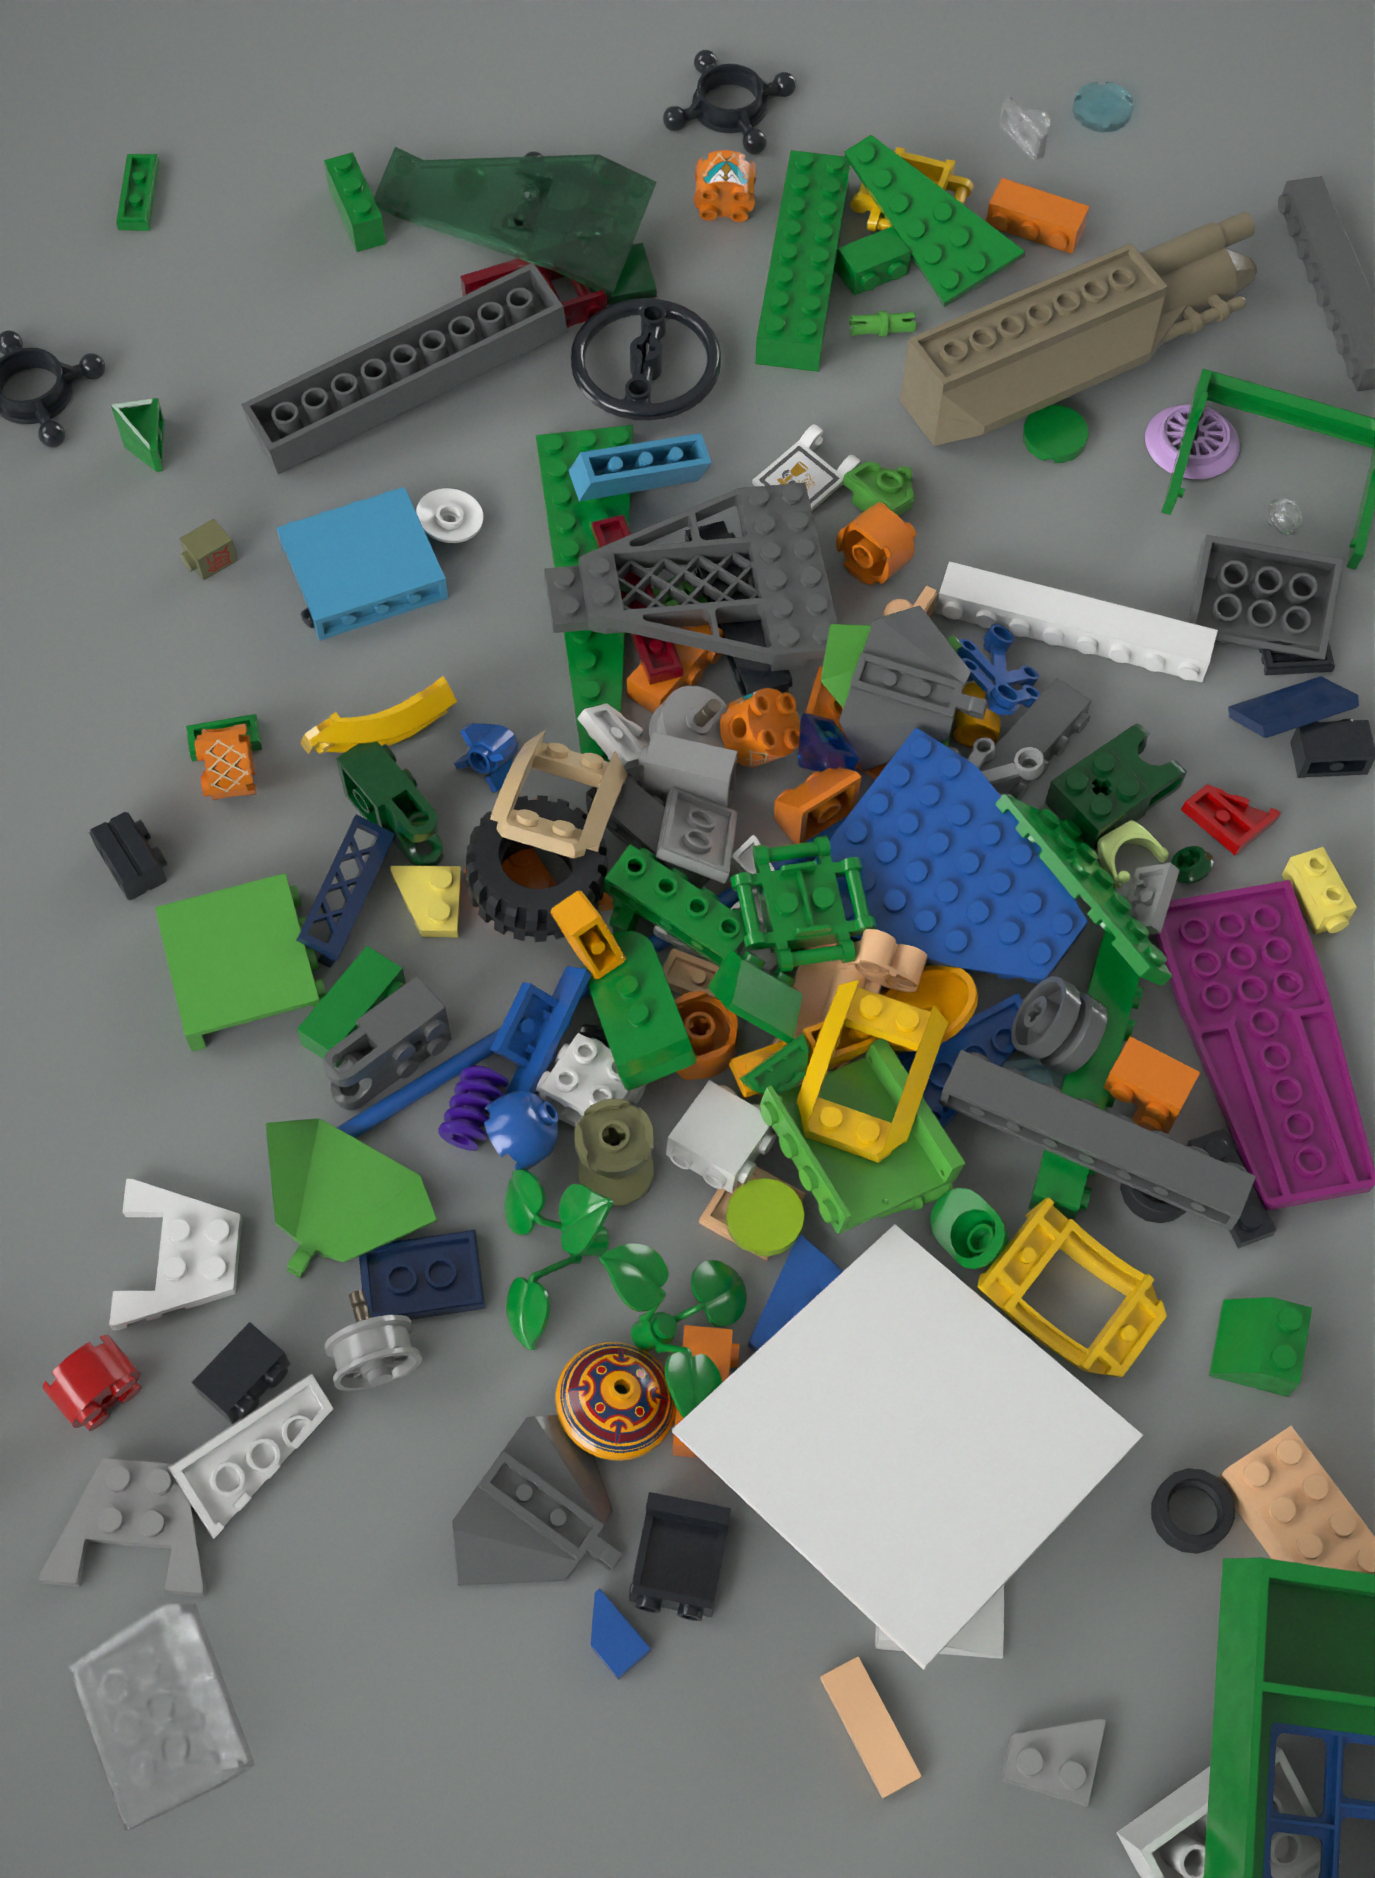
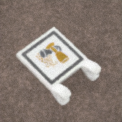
M813 424L805 431L798 442L755 477L752 483L754 486L805 482L813 511L843 485L844 474L859 466L861 461L856 456L849 455L836 471L812 451L823 443V438L821 437L823 430Z

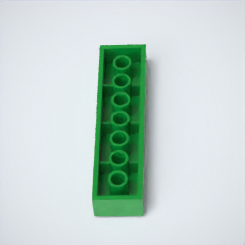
M790 150L756 338L755 364L819 372L836 268L837 248H839L850 181L851 165L845 156Z

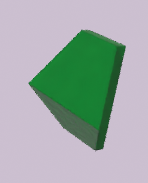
M151 398L110 404L124 448L156 472L163 471L165 419L159 399Z

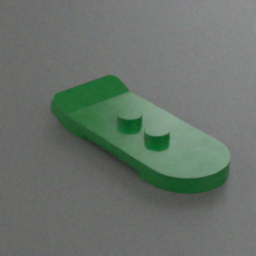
M619 931L612 933L625 955V961L600 979H594L591 974L587 984L614 1058L619 1078L624 1088L629 1091L687 1068L696 1063L697 1058L652 942L641 933Z

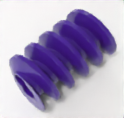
M469 1065L468 1068H464L460 1073V1082L454 1088L456 1095L450 1098V1109H447L444 1113L445 1122L438 1128L441 1138L458 1148L470 1151L478 1150V1145L474 1141H486L488 1138V1134L480 1129V1127L485 1128L484 1122L490 1119V1117L485 1115V1113L490 1114L485 1107L492 1103L490 1100L495 1101L503 1096V1092L495 1087H507L509 1084L508 1079L485 1066Z

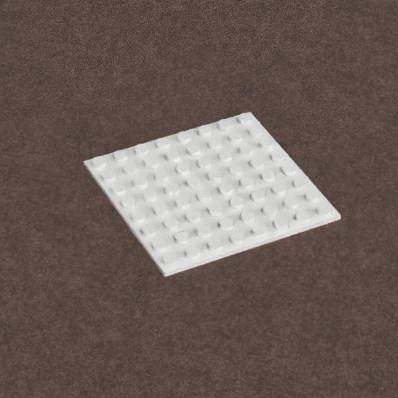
M896 1224L672 1429V1433L923 1670L1143 1437L1142 1433Z

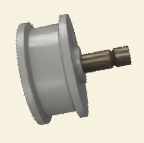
M699 686L678 688L654 711L649 723L650 740L653 732L725 748L720 735V718L723 713L727 712L728 707H726L727 705L718 695L706 688Z
M357 1290L350 1293L348 1296L351 1307L354 1308L353 1314L356 1323L334 1333L324 1344L326 1355L334 1358L337 1372L333 1376L335 1387L344 1391L370 1389L400 1379L414 1371L421 1364L422 1356L418 1349L412 1347L409 1334L413 1330L410 1318L403 1315H384L372 1318L369 1307L366 1305L367 1300L364 1291Z

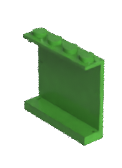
M286 873L155 907L184 1034L192 1052L207 1048L203 1034L311 1005L316 1007L326 995L322 979L315 981L312 970L319 969L314 949H306V945L296 941L306 917H298L296 907L302 906L297 885L289 886Z
M878 1039L871 1042L864 1058L827 1073L819 1098L892 1123L909 1074L887 1040ZM802 1084L778 1095L772 1085L766 1087L759 1105L764 1122L768 1126H772L779 1137L782 1152L787 1158H791L798 1168L802 1185L806 1190L811 1191L818 1201L822 1218L826 1223L832 1224L838 1235L955 1181L965 1165L963 1158L923 1096L907 1143L904 1142L892 1150L888 1157L879 1163L804 1137L800 1123L801 1116L796 1104Z

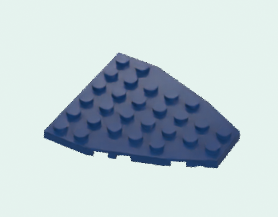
M916 727L829 840L832 863L840 862L850 857H859L861 859L863 870L860 872L870 916L875 917L876 930L893 936L898 945H910L924 951L927 954L926 963L960 968L969 974H974L975 971L996 974L997 978L1003 979L1022 978L1026 982L1039 984L1051 976L1087 927L1088 921L1075 899L1039 858L1038 853L1042 850L1037 843H1031L1027 838H1023L1015 829L1019 821L1010 811L1004 814L995 805L1001 796L978 767ZM846 877L836 878L846 921L855 920ZM862 935L850 936L853 942L860 941Z

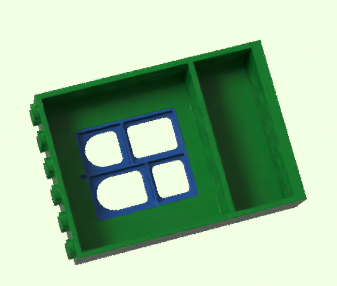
M1262 1557L1223 1558L1203 1878H1273L1270 1867L1271 1839L1277 1832L1317 1837L1321 1843L1318 1878H1339L1341 1822L1347 1817L1375 1821L1374 1801L1348 1798L1344 1795L1342 1789L1345 1746L1352 1742L1375 1745V1574ZM1282 1733L1317 1737L1325 1743L1323 1810L1318 1817L1279 1813L1274 1808L1277 1737Z

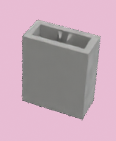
M653 732L649 745L643 744L639 757V765L642 766L639 783L644 785V790L648 794L658 796L666 804L671 787H676L730 808L736 788L737 751Z

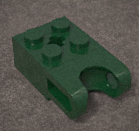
M1139 723L1131 726L1050 782L1045 804L1059 819L1073 821L1082 832L1080 835L1082 841L1093 850L1097 849V841L1104 835L1131 820L1136 822L1145 816L1146 811L1179 789L1186 777L1187 771L1175 760L1157 766L1150 765L1141 759L1140 754L1146 747L1147 737L1150 733Z
M378 741L359 743L338 756L336 760L345 796L363 818L395 833L392 841L413 866L438 865L444 857L443 844L436 833L439 830L438 815L416 788L418 785L411 772L406 768L401 770L396 764V757L389 746L386 744L381 746ZM424 840L434 849L431 854L426 856L419 855L415 851L416 845Z

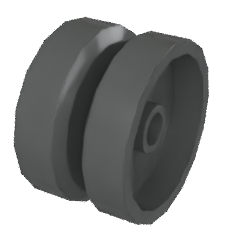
M1051 976L1034 987L1022 1002L1014 1018L1011 1030L1012 1044L1016 1050L1032 1059L1040 1060L1043 1066L1055 1073L1068 1075L1082 1067L1098 1048L1105 1033L1107 1010L1101 1001L1087 993L1079 992L1074 985L1061 977Z

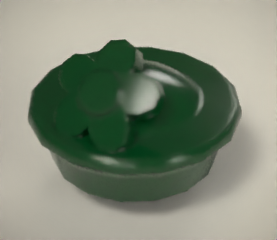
M1189 846L1179 850L1171 860V863L1179 869L1176 881L1191 884L1203 880L1212 870L1214 865L1213 856L1199 846Z

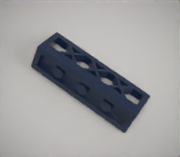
M357 814L352 819L296 941L320 952L321 954L317 962L329 968L332 967L341 954L395 833ZM357 828L375 836L370 847L359 850L354 838ZM350 846V849H351L352 852L346 854V851H347L348 847ZM355 859L359 872L356 878L345 881L339 866L341 862ZM334 877H336L338 882L336 884H332ZM341 889L345 902L341 909L330 911L325 896L329 892ZM321 907L324 914L317 916L318 911ZM324 920L327 921L331 932L326 943L308 934L312 924Z

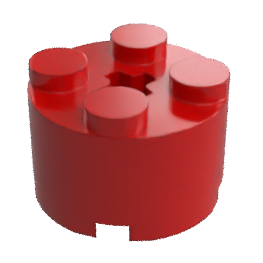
M109 1335L100 1336L104 1343L96 1347L89 1341L75 1350L52 1371L56 1378L52 1385L46 1381L43 1384L42 1389L74 1428L85 1426L89 1431L94 1430L109 1417V1414L106 1412L107 1409L118 1400L122 1404L130 1401L142 1389L137 1382L140 1378L139 1370Z

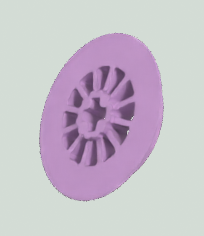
M1191 404L1175 405L1162 410L1151 419L1145 432V443L1150 456L1160 467L1172 473ZM1204 406L1199 419L1200 422L1195 432L1196 440H1193L1190 451L1193 455L1189 454L1183 478L1206 479L1220 475L1234 464L1239 455L1240 440L1234 426L1227 418L1209 407Z

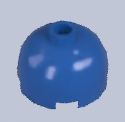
M513 1091L501 1096L485 1107L490 1112V1119L484 1122L489 1139L501 1157L508 1153L517 1162L514 1166L516 1170H529L553 1152L558 1140V1114L550 1102L544 1101L531 1092Z

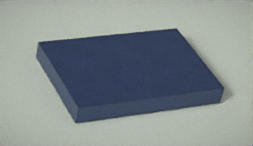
M1320 676L1228 706L1229 718L1260 736L1268 738L1355 709L1359 706L1358 694Z
M476 1230L394 1241L359 1256L362 1290L365 1293L366 1305L369 1307L372 1318L384 1315H403L413 1320L486 1309Z

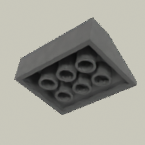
M1206 535L1200 547L1188 623L1218 630L1215 639L1218 642L1257 649H1269L1273 652L1290 655L1296 654L1301 657L1325 660L1344 559ZM1267 641H1282L1295 645H1281Z

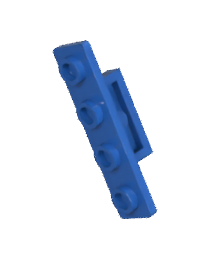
M567 966L552 996L532 983H522L490 1048L491 1051L518 1066L505 1094L513 1091H527L537 1095L536 1088L547 1067L554 1060L555 1050L561 1037L571 1024V1017L579 1000L586 993L587 983L592 974L585 968Z

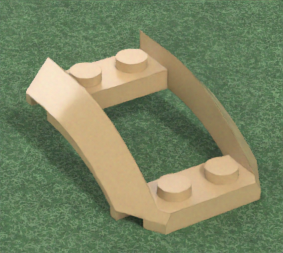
M544 730L524 743L502 785L490 820L498 822L496 829L501 837L570 858L584 856L586 849L598 852L608 820L628 774L616 750L610 762H607L597 754H580L570 751L567 746L560 743H544L546 732ZM532 768L598 788L583 830L575 828L572 823L567 821H551L539 817L537 813L523 809L518 811L514 809Z

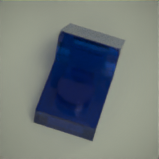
M804 712L800 723L799 767L821 772L828 768L837 769L838 767L854 770L860 758L835 721Z

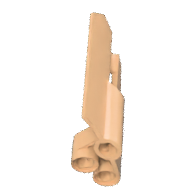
M866 929L861 940L853 942L856 954L854 962L842 963L841 960L798 966L794 978L796 981L793 986L803 994L794 1037L800 1035L804 1028L825 1021L839 984L859 980V988L879 994L882 986L903 992H916L927 960V954L910 945L896 944V939L885 932ZM835 943V944L815 946V947H808V948H804V950L814 949V948H821V947H828V946H835L836 943ZM774 1037L772 1045L782 1040ZM851 1060L833 1068L832 1071L850 1064Z

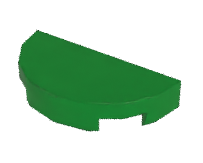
M804 1034L795 1037L739 1079L749 1089L763 1095L766 1087L771 1085L777 1094H782L795 1088L805 1077V1070L808 1064L809 1046Z

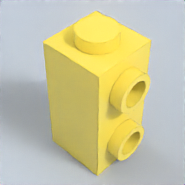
M1324 847L1290 857L1282 876L1285 881L1290 880L1299 907L1314 935L1326 931L1336 933L1346 928L1357 906Z

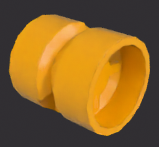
M976 682L965 685L963 694L986 700L985 692ZM988 705L983 720L957 710L954 723L955 740L964 746L972 748L974 742L983 737L990 738L994 744L997 743L1000 738V716L991 711Z

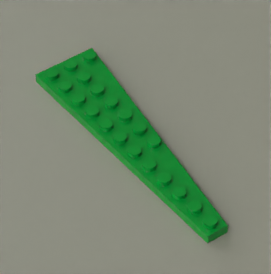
M633 425L536 435L554 568L578 566L580 556L599 549L592 532L591 522L624 515L629 527L630 493L579 501L569 470L580 452L633 444ZM590 630L563 632L581 754H597L604 761L610 762L606 753L588 735L587 730L577 718L584 709L608 704L622 713L625 632L612 634Z

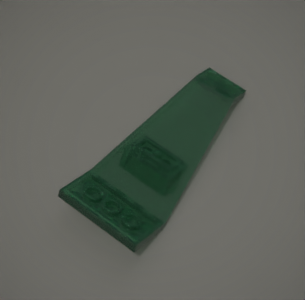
M395 147L375 193L374 200L379 209L400 219L530 263L533 262L596 291L604 290L606 295L611 297L657 182L600 154L423 160ZM530 192L533 194L534 198L529 199L524 195V193ZM514 219H519V220H521L522 223H523V226H517V225H515L514 222H513V220H514Z

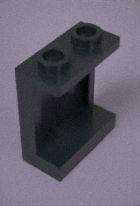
M649 1492L632 1584H630L628 1593L629 1601L636 1602L635 1607L646 1612L659 1613L662 1607L677 1610V1616L686 1620L702 1621L703 1616L712 1618L731 1508Z

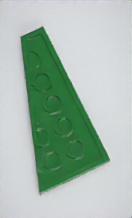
M869 135L844 151L845 158L890 226L895 229L910 249L911 258L944 307L1025 257V251L873 135Z
M1003 794L995 803L998 809L1004 814L1010 811L1019 821V824L1015 827L1023 838H1027L1031 843H1037L1042 849L1038 853L1039 858L1074 899L1081 896L1092 908L1087 915L1095 924L1100 925L1108 933L1115 936L1111 940L1112 945L1138 976L1163 986L1172 977V974L1164 964L1167 961L1165 955L1150 943L1147 938L1149 935L1147 928L1140 921L1134 919L1130 913L1132 909L1130 903L1121 894L1116 892L1112 886L1115 883L1114 879L1107 871L1100 868L1096 862L1098 855L1080 838L1082 834L1080 828L1069 819L1063 821L1057 818L1048 809L1044 808L1041 811L1009 795Z

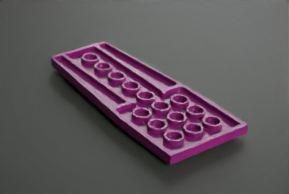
M1290 880L1170 900L1161 933L1154 935L1159 950L1167 959L1164 964L1172 974L1169 981L1180 1014L1245 1169L1248 1173L1256 1176L1253 1186L1265 1209L1275 1210L1370 1192L1375 1186V1168L1324 974Z

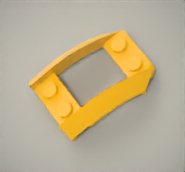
M442 676L423 691L381 712L366 716L340 718L338 713L335 712L328 719L305 733L300 744L308 754L317 751L319 755L324 752L344 753L359 743L378 741L381 746L384 744L390 746L410 738L448 713L447 709L456 704L457 700L447 680Z
M859 980L838 985L813 1051L796 1104L801 1116L800 1123L804 1137L879 1163L888 1157L892 1150L904 1142L907 1143L948 1021L934 1005L931 1012L859 988ZM844 1026L917 1051L892 1123L819 1098Z
M1049 1197L1045 1198L1025 1215L1027 1220L987 1272L979 1274L977 1287L1024 1330L1073 1365L1086 1372L1119 1378L1123 1377L1167 1317L1163 1302L1157 1299L1152 1284L1155 1279L1150 1274H1143L1114 1255L1090 1236L1073 1219H1067L1053 1206L1055 1202ZM1059 1248L1075 1262L1126 1296L1088 1349L1052 1325L1022 1299V1296Z

